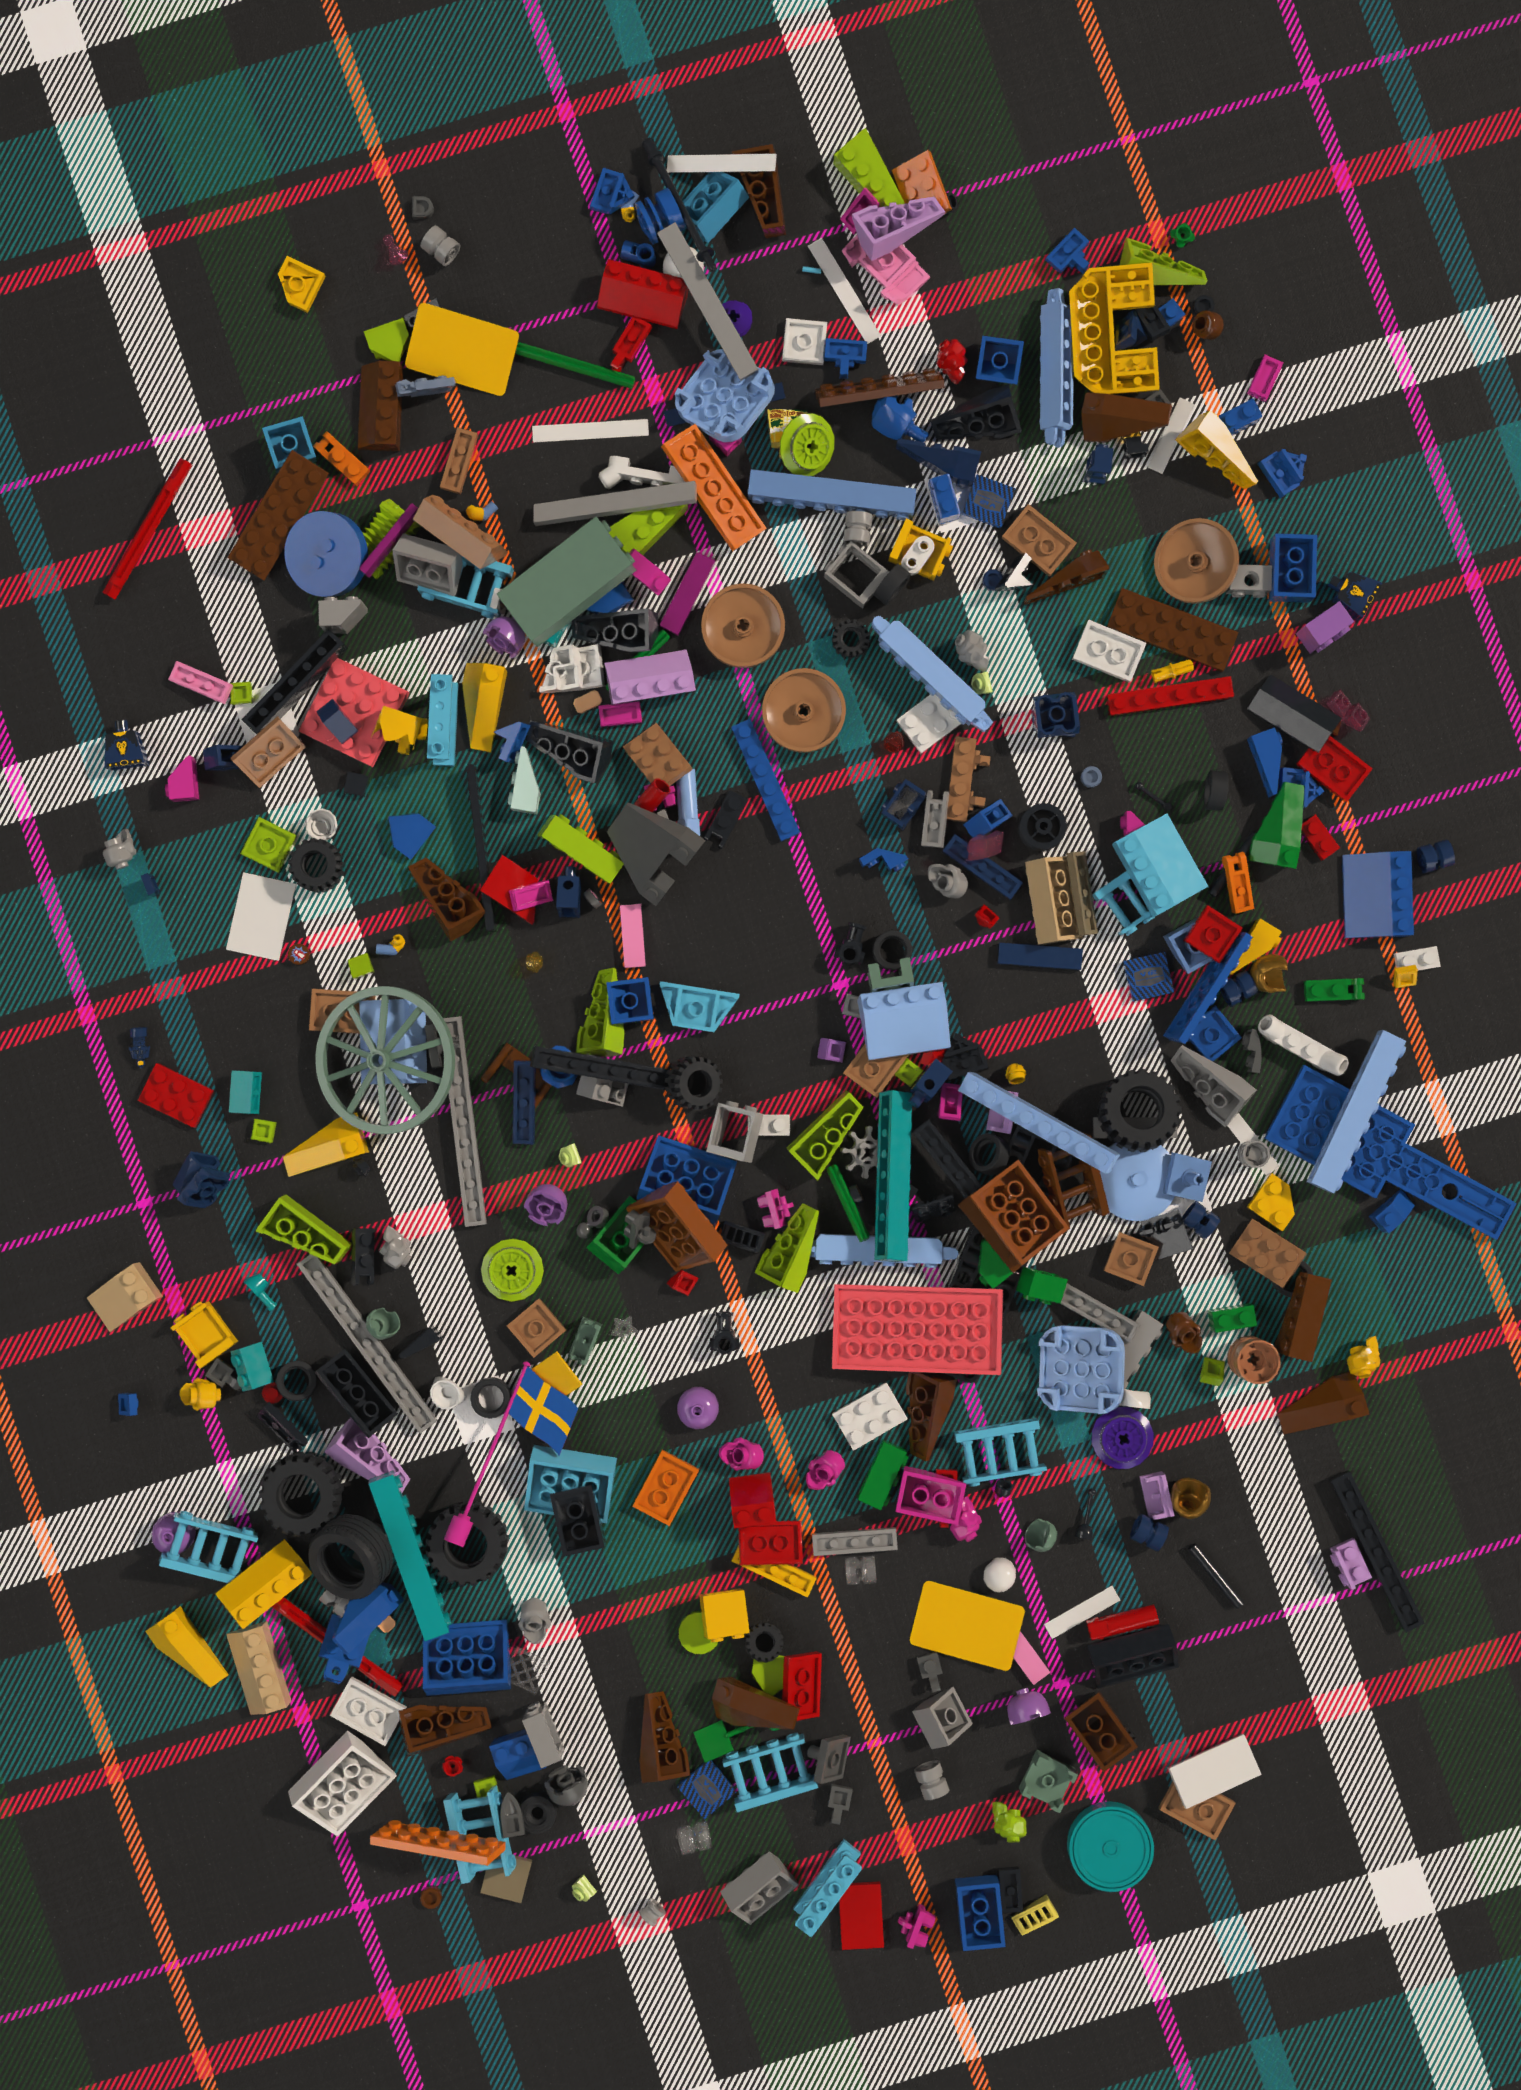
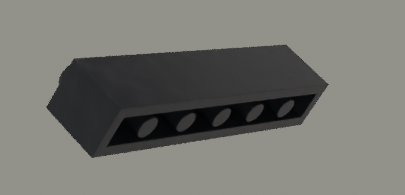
M328 629L241 720L254 733L258 734L277 716L281 719L323 676L333 662L346 652L347 646Z

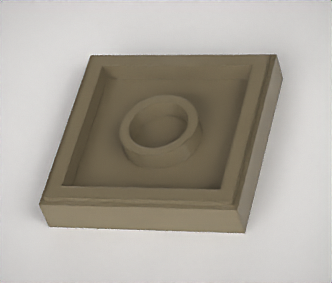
M515 1855L516 1867L510 1876L506 1877L503 1867L486 1870L480 1893L521 1903L532 1860Z

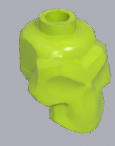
M993 1802L995 1832L1000 1834L1001 1837L1007 1838V1842H1020V1838L1027 1834L1026 1820L1021 1817L1020 1810H1007L1006 1804Z

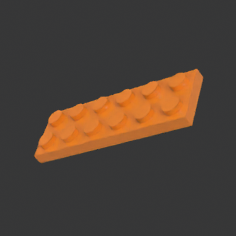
M696 424L661 446L685 482H696L698 502L732 551H735L767 529Z
M398 1820L389 1821L370 1836V1845L486 1866L505 1851L506 1842L498 1841L494 1837L481 1838L476 1834H459L455 1830L441 1831L437 1827L424 1828L420 1827L419 1824L407 1825L402 1824Z

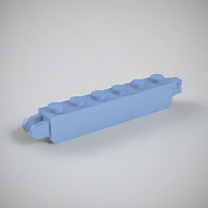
M1055 288L1048 291L1047 304L1041 305L1040 429L1045 431V442L1047 444L1060 448L1065 443V431L1070 430L1073 426V352L1070 306L1065 304L1063 290Z
M879 615L874 617L871 626L879 635V646L886 653L890 651L895 656L894 660L901 667L906 666L914 680L923 682L926 685L924 688L932 696L936 695L941 699L940 704L947 710L951 709L956 714L955 718L964 725L966 723L968 726L972 724L983 733L992 725V720L984 711L985 701L900 621H893L890 624Z
M819 1234L816 1240H813L810 1257L820 1260V1264H832V1261H841V1265H853V1261H862L861 1265L874 1266V1262H882V1266H895V1263H903L904 1267H916V1263H923L924 1267L937 1268V1264H942V1260H955L958 1257L959 1251L952 1246H943V1243L937 1237H908L909 1251L907 1261L874 1260L875 1235H870L868 1240L859 1242L856 1235Z

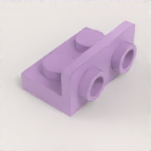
M1350 1538L1330 1548L1332 1552L1330 1558L1334 1566H1338L1341 1574H1339V1578L1343 1586L1354 1590L1356 1589L1355 1585L1372 1578L1354 1538Z

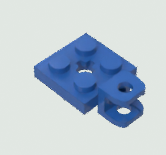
M332 1614L318 1657L328 1659L324 1670V1680L340 1684L345 1678L349 1666L359 1669L370 1634L346 1656L332 1640L338 1623L342 1619L340 1616ZM332 1670H337L339 1675H333Z

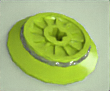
M813 413L801 414L792 419L784 429L780 440V455L784 466L795 475L814 476L821 472L830 462L834 451V434L831 426L823 417Z
M517 1239L503 1240L492 1246L484 1256L481 1267L483 1282L489 1292L499 1299L511 1302L523 1300L533 1294L541 1284L544 1272L542 1258L537 1250L526 1241ZM508 1265L510 1267L516 1266V1275H508Z

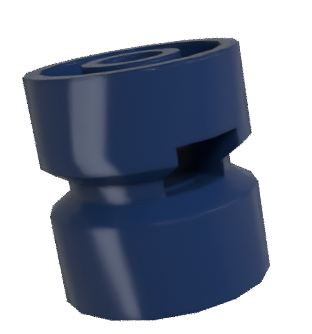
M1447 839L1435 842L1433 846L1430 844L1420 846L1416 850L1417 861L1423 873L1435 871L1438 866L1446 868L1455 864L1454 850Z
M1246 970L1235 974L1233 980L1228 978L1226 985L1220 988L1224 1000L1230 1007L1242 1002L1243 997L1248 999L1258 993L1254 980Z
M1198 1201L1193 1202L1182 1216L1184 1225L1189 1229L1194 1228V1233L1203 1240L1213 1233L1220 1222L1218 1216L1211 1211L1206 1212V1207Z
M1140 1514L1133 1524L1130 1539L1140 1544L1145 1542L1146 1547L1158 1552L1167 1538L1169 1527L1160 1522L1153 1523L1152 1518Z

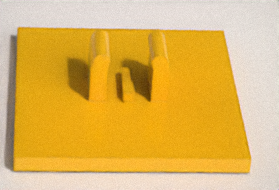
M557 1351L531 1369L544 1382L566 1396L583 1385Z

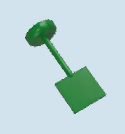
M723 1720L693 1733L706 1763L734 1751L729 1737L753 1727L741 1726L727 1732ZM770 1728L772 1731L780 1730L778 1728Z

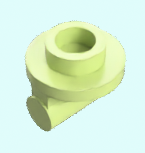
M988 672L977 673L973 676L971 685L974 692L977 694L993 692Z
M575 1143L560 1150L559 1160L566 1167L582 1163Z
M584 1874L572 1885V1894L578 1901L583 1900L587 1902L597 1892Z

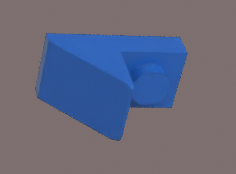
M516 722L494 731V733L507 739L501 746L499 759L509 763L515 762L516 752L520 751L531 725Z

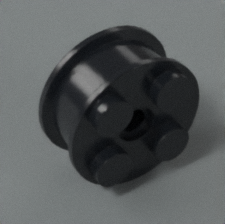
M1039 803L1033 805L1020 819L1019 835L1023 843L1033 850H1050L1063 840L1067 830L1066 818L1062 811L1052 804ZM1040 824L1045 825L1046 830H1042Z

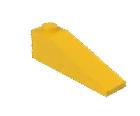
M1211 410L1199 415L1176 437L1175 440L1189 454L1194 457L1197 455L1208 461L1206 465L1211 468L1213 466L1223 471L1224 477L1241 488L1246 489L1257 484L1258 480L1226 425Z

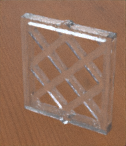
M516 1646L510 1659V1666L514 1670L511 1678L516 1676L518 1682L511 1679V1683L537 1694L551 1662ZM518 1653L521 1660L514 1662L513 1658ZM522 1653L529 1657L523 1659ZM532 1659L534 1666L527 1668L525 1661ZM535 1659H537V1660H539V1661H541V1662H543V1663L536 1664ZM522 1663L524 1670L517 1672L515 1665ZM545 1665L544 1673L540 1674L538 1667ZM535 1669L538 1676L531 1678L528 1671ZM526 1673L528 1679L521 1682L519 1675ZM539 1679L538 1686L534 1688L532 1681ZM529 1682L531 1688H530V1687H527V1686H525V1685H523V1684Z

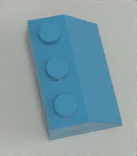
M709 172L683 200V203L702 240L709 243L737 210L743 206L749 196L739 179L724 172Z

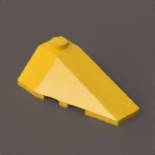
M466 663L462 685L471 749L492 752L495 737L494 731H496L507 677L505 667L487 663Z
M340 1117L283 1156L288 1177L369 1153L363 1130L350 1125Z
M181 1606L145 1631L157 1649L210 1688L229 1675Z

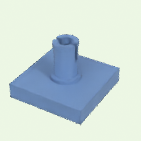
M1172 1152L1163 1193L1203 1202L1212 1161Z

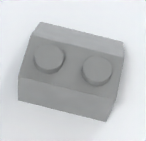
M950 1687L930 1697L912 1711L931 1749L949 1746L973 1724L954 1687Z

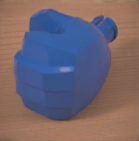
M898 395L883 397L877 400L872 413L871 424L874 429L886 437L895 440L903 439L904 436L908 435L916 441L923 443L926 441L929 433L914 424L917 414L913 410V400L907 397L903 404H899L896 401Z

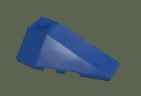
M382 1582L369 1596L356 1600L350 1599L344 1608L345 1613L338 1623L332 1640L347 1656L404 1601L403 1597L391 1584Z

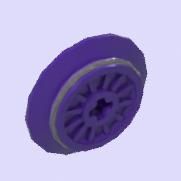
M1117 1407L1108 1413L1102 1414L1096 1420L1092 1429V1446L1096 1455L1104 1464L1115 1469H1130L1140 1465L1149 1456L1153 1447V1430L1149 1420L1141 1412L1130 1407ZM1121 1434L1124 1436L1125 1434H1127L1126 1438L1128 1439V1441H1122L1120 1444V1439L1118 1438L1119 1435Z

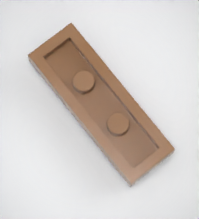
M457 427L440 484L441 489L461 495L478 433Z

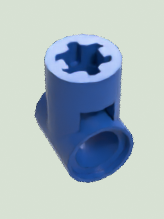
M624 241L621 249V259L639 264L641 268L645 269L654 267L656 256L654 248L650 244ZM646 253L651 255L648 259L641 258Z

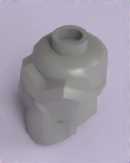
M971 630L959 634L955 640L959 660L965 662L968 666L971 665L985 672L989 664V657L985 655L987 644L983 642L982 636Z
M123 829L116 838L104 842L106 849L103 851V856L106 864L109 867H116L117 870L128 867V862L136 854L129 829Z
M933 864L929 866V881H932L934 888L939 890L943 896L956 899L965 894L968 881L959 868L951 864L946 866Z
M387 1226L383 1236L386 1242L379 1252L384 1255V1262L392 1268L398 1269L401 1265L405 1267L412 1258L409 1255L411 1242L394 1228Z
M530 1598L521 1605L518 1626L524 1631V1637L530 1643L539 1644L546 1637V1629L550 1628L552 1622L547 1612L546 1603L539 1598Z

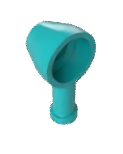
M260 1273L244 1281L266 1305L269 1311L277 1305L264 1292L268 1282Z

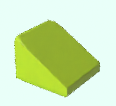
M368 953L348 959L353 979L374 973Z
M1204 1357L1199 1381L1220 1386L1224 1380L1225 1361Z

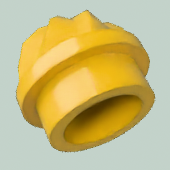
M1013 1063L1007 1067L1006 1079H1008L1010 1084H1020L1025 1081L1026 1070H1024L1022 1065Z

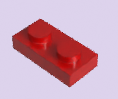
M1316 814L1302 823L1301 834L1321 861L1340 848Z

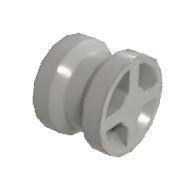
M653 1898L648 1900L645 1908L639 1910L643 1920L653 1927L657 1924V1919L666 1914L661 1904Z

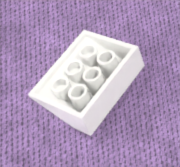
M347 1731L301 1777L288 1793L292 1807L338 1837L397 1775L362 1740Z

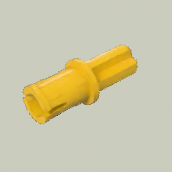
M1186 660L1176 664L1169 663L1168 666L1151 670L1152 679H1154V683L1169 678L1176 679L1178 675L1193 671V662Z

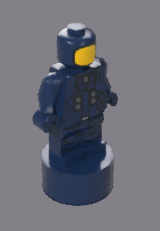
M147 1027L130 1028V1037L133 1038L134 1047H129L132 1059L137 1060L136 1064L139 1068L145 1066V1060L143 1059L149 1057L150 1046H145Z

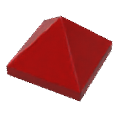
M983 905L975 914L978 924L990 929L999 919L986 905Z

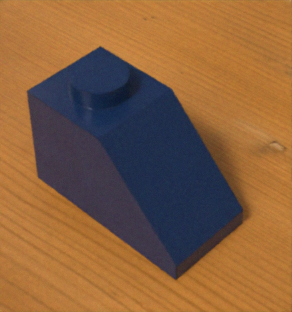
M214 745L203 749L205 770L224 771L240 769L231 760V757L243 746Z

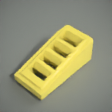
M1047 1894L1023 1908V1912H1017L1011 1916L1022 1936L1059 1917ZM1043 1907H1046V1908H1047V1910H1048V1913H1047V1914L1044 1913V1911H1043V1909H1042ZM1038 1910L1042 1917L1038 1918L1034 1911ZM1028 1914H1031V1916L1034 1919V1922H1030L1029 1918L1027 1917ZM1022 1917L1024 1918L1025 1922L1027 1923V1926H1025V1927L1022 1925L1021 1921L1019 1920V1919L1022 1918Z

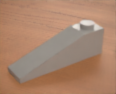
M1183 1045L1171 1059V1062L1184 1080L1189 1081L1195 1089L1194 1094L1197 1098L1200 1097L1207 1106L1205 1108L1207 1112L1224 1127L1234 1119L1257 1091L1242 1077Z

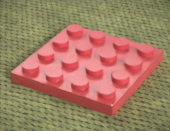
M337 658L331 665L299 732L364 764L374 767L386 742L383 738L382 729L372 735L383 706L401 711L410 693ZM331 699L336 701L358 729V732L344 744L323 724L317 713Z

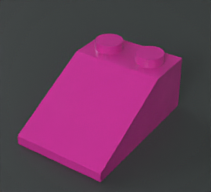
M905 1466L896 1503V1512L958 1525L966 1483L926 1470Z

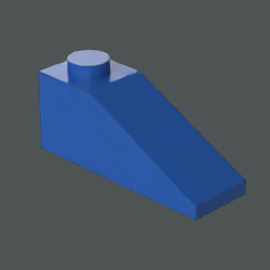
M1275 728L1258 733L1247 739L1268 798L1277 794L1282 752L1281 744L1283 743L1280 733L1276 732Z

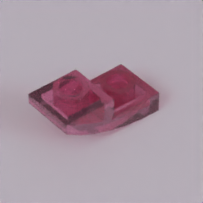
M1341 689L1335 691L1326 703L1336 715L1342 718L1343 722L1359 732L1363 731L1370 720L1359 703L1352 705Z
M994 831L988 836L979 834L972 838L967 846V851L969 852L968 860H979L999 854L1002 851L1004 832Z

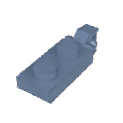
M443 375L436 377L434 380L420 378L415 380V382H409L405 379L398 381L395 387L398 397L409 395L416 397L450 392L456 383L454 377L447 378V376Z

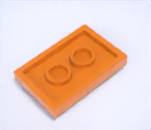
M929 150L892 170L905 204L914 199L935 197L945 213L952 210Z
M662 1449L632 1507L670 1526L699 1468Z

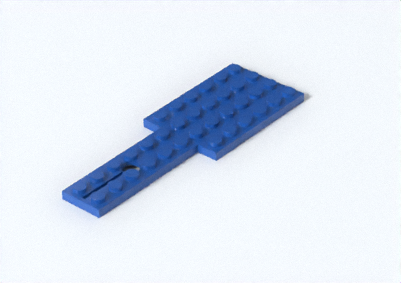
M1303 1065L1263 1139L1314 1166L1350 1089ZM1379 1105L1377 1112L1371 1115L1368 1121L1370 1123L1368 1131L1362 1134L1359 1140L1361 1142L1359 1150L1353 1153L1350 1159L1352 1161L1350 1169L1344 1172L1341 1178L1343 1182L1376 1199L1385 1181L1490 1238L1497 1240L1517 1203L1406 1144L1415 1124ZM1448 1183L1454 1184L1457 1190L1456 1197L1450 1200L1442 1195V1188Z

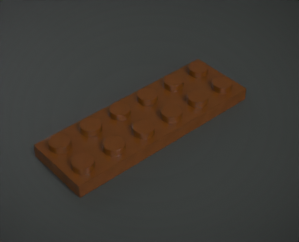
M927 368L922 370V373L914 374L913 371L903 372L902 376L896 377L888 374L883 375L882 379L873 380V378H863L861 382L853 383V381H843L837 386L823 384L820 388L815 389L820 407L941 389L945 388L944 379L938 370Z
M291 450L227 558L262 580H265L284 549L291 528L304 516L329 473L294 450Z
M1124 588L1120 590L1107 624L1108 628L1220 672H1223L1239 633Z

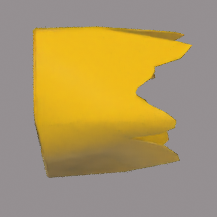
M383 706L372 735L382 729L385 741L401 738L405 749L409 744L415 745L422 718Z

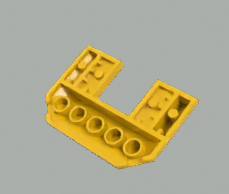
M1152 263L1089 268L1078 283L1069 291L1074 377L1092 393L1113 395L1159 391L1157 347L1115 351L1113 311L1155 306Z

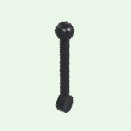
M1141 782L1135 784L1137 790L1143 791L1161 804L1165 811L1171 810L1172 805L1170 803L1163 802L1144 788Z

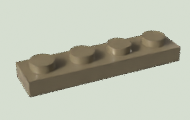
M1086 851L1066 853L1079 936L1098 934Z

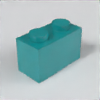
M262 1342L230 1351L231 1362L236 1369L238 1375L237 1382L242 1391L252 1390L274 1382Z

